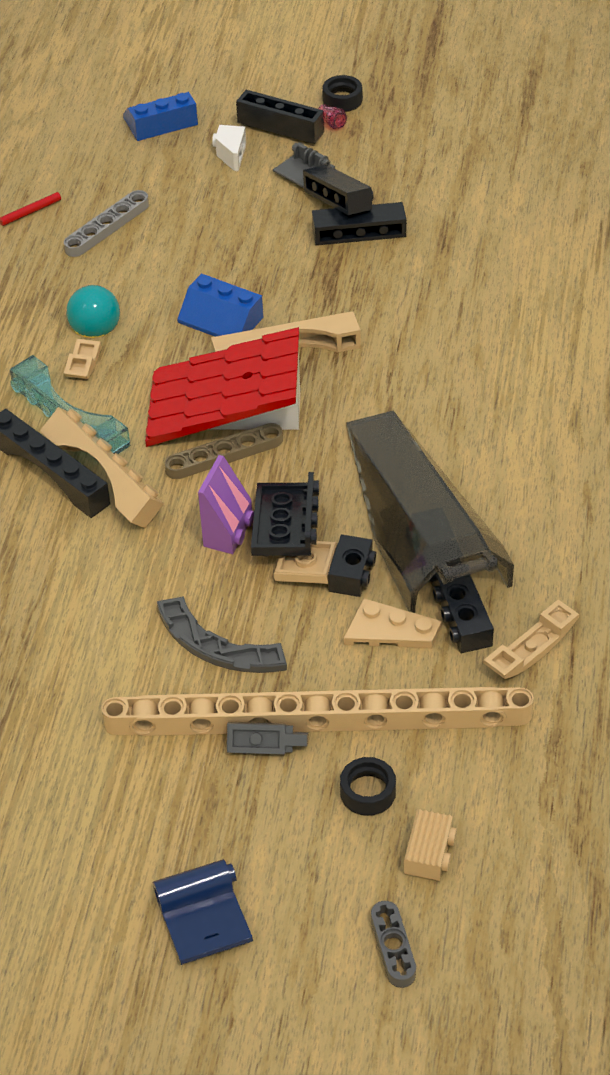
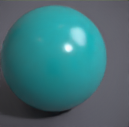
M98 285L84 286L75 291L70 297L66 308L67 320L71 328L80 335L88 337L105 335L117 326L120 318V306L116 297L108 289Z

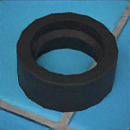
M337 75L327 79L322 86L323 104L328 109L336 112L355 110L363 101L362 83L357 78L348 75ZM338 92H348V93H350V94H348V95H337V94H335V93H338Z
M362 757L355 759L344 767L340 775V797L344 805L354 813L367 816L383 813L391 807L396 798V775L390 765L378 758ZM363 776H373L381 779L386 784V789L378 795L361 796L351 790V783Z

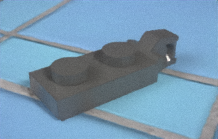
M227 723L228 753L285 754L286 752H293V746H307L308 732H293V725L279 723Z

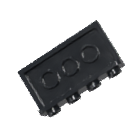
M308 472V482L257 483L251 556H311L312 545H317V512L319 510V480H314V472Z

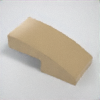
M77 339L73 354L69 353L63 373L64 376L88 379L100 355L101 342Z

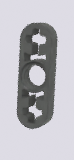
M380 901L371 910L373 931L389 982L395 987L405 988L415 981V960L398 907L390 901ZM382 913H386L390 917V928L386 929L385 921L381 917ZM389 938H397L402 942V946L392 950L387 948L384 943ZM401 959V964L403 970L406 971V975H401L400 972L397 971L396 960Z

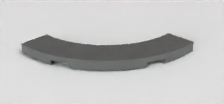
M184 596L157 601L158 611L166 629L183 648L198 658L219 667L241 672L269 673L287 670V663L281 643L268 645H236L230 643L228 639L218 636L211 631H206L198 624V621L186 605Z

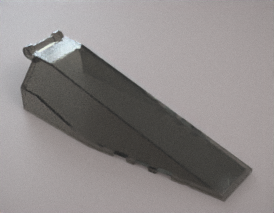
M394 410L346 422L373 539L409 612L415 613L418 592L436 572H438L443 584L453 582V579L484 570L488 572L498 570L507 588L512 587L514 564L505 547Z

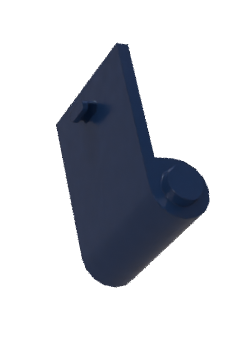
M224 859L153 881L155 896L181 965L253 941L252 934L233 891L232 882L237 881L232 863L226 864Z

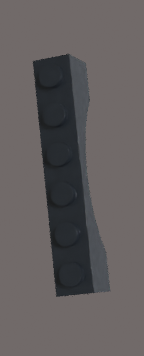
M8 409L0 412V450L6 455L21 456L36 464L58 484L72 504L90 518H93L111 505L107 482Z

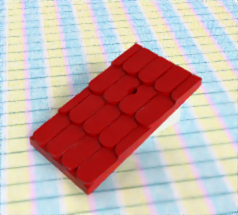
M299 327L262 335L261 339L231 345L225 350L190 357L189 361L157 368L152 376L153 381L145 439L146 447L207 429L249 430L274 423L279 425L282 430H299Z

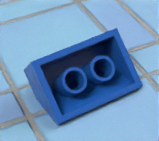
M189 92L138 104L127 108L123 113V118L137 141L198 125L196 102Z
M201 273L188 287L177 320L180 324L214 337L253 330L263 318L262 295Z

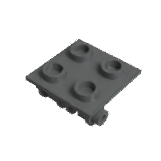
M299 142L294 143L292 146L294 155L275 167L273 172L304 188L303 170L322 165H328L335 169V166L330 164L331 162L327 156Z

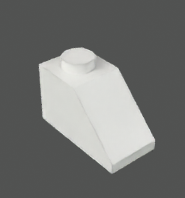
M219 125L217 134H213L212 141L213 147H216L217 157L234 171H239L246 147L245 127Z

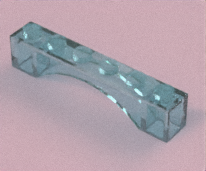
M34 355L10 369V384L14 391L24 395L32 405L39 407L47 417H51L58 407L66 411L73 409L82 417L80 421L83 424L86 423L97 431L95 436L98 439L101 438L112 446L111 452L119 454L130 447L128 427L112 415L86 412L65 402L51 385L48 366Z

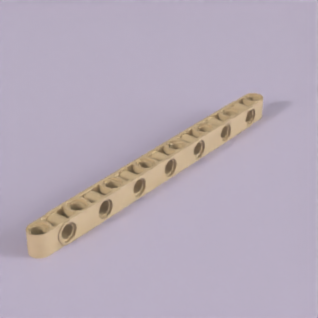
M521 687L176 694L113 697L107 699L102 704L101 709L105 730L111 735L227 734L228 722L293 725V732L492 728L498 726H521L529 723L532 719L534 697L528 689Z

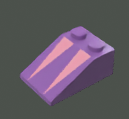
M218 455L198 491L203 547L233 554L237 546L242 545L247 527H251L253 524L254 511H252L251 498L224 456Z

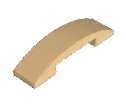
M560 600L555 601L540 614L538 623L508 647L502 644L486 657L483 663L504 679L520 674L555 647L578 620L579 613Z

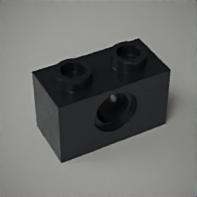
M341 534L328 573L329 592L361 597L363 587H368L371 572L369 568L374 567L377 552L373 551V539Z

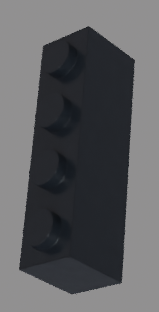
M247 89L236 101L237 123L313 144L324 133V110Z
M328 165L303 170L304 192L347 215L372 210L374 195L370 186Z
M403 202L372 205V210L347 215L336 208L312 210V230L315 246L406 237L407 219Z

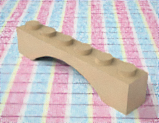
M351 311L211 337L212 352L225 350L231 345L261 339L262 335L299 327V347H314L334 352H343L361 348V330L354 312Z
M58 407L40 432L61 449L68 452H86L96 458L105 469L111 481L115 497V507L131 523L146 528L164 505L157 497L159 492L149 484L145 485L141 481L143 477L134 469H129L126 466L128 462L122 456L111 452L112 446L105 440L98 439L95 436L97 431L90 425L83 424L80 421L82 417L73 409L66 411Z

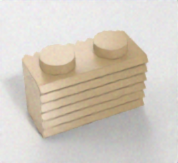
M421 809L417 810L404 858V874L440 881L442 871L448 872L451 861V853H447L448 845H455L457 828L452 827L453 817L451 815L434 813L432 811L428 812L427 810L422 811Z

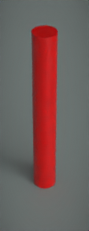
M59 192L53 193L0 217L1 226L7 225L61 200V195Z

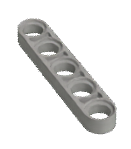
M142 190L129 193L64 239L65 253L71 257L84 254L149 207L148 194ZM89 233H96L95 235H91V236H87V235H86V234H89ZM75 244L79 245L78 247H69Z

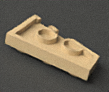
M364 598L344 636V645H354V642H369V646H380V643H395L398 647L432 648L441 630L442 621Z

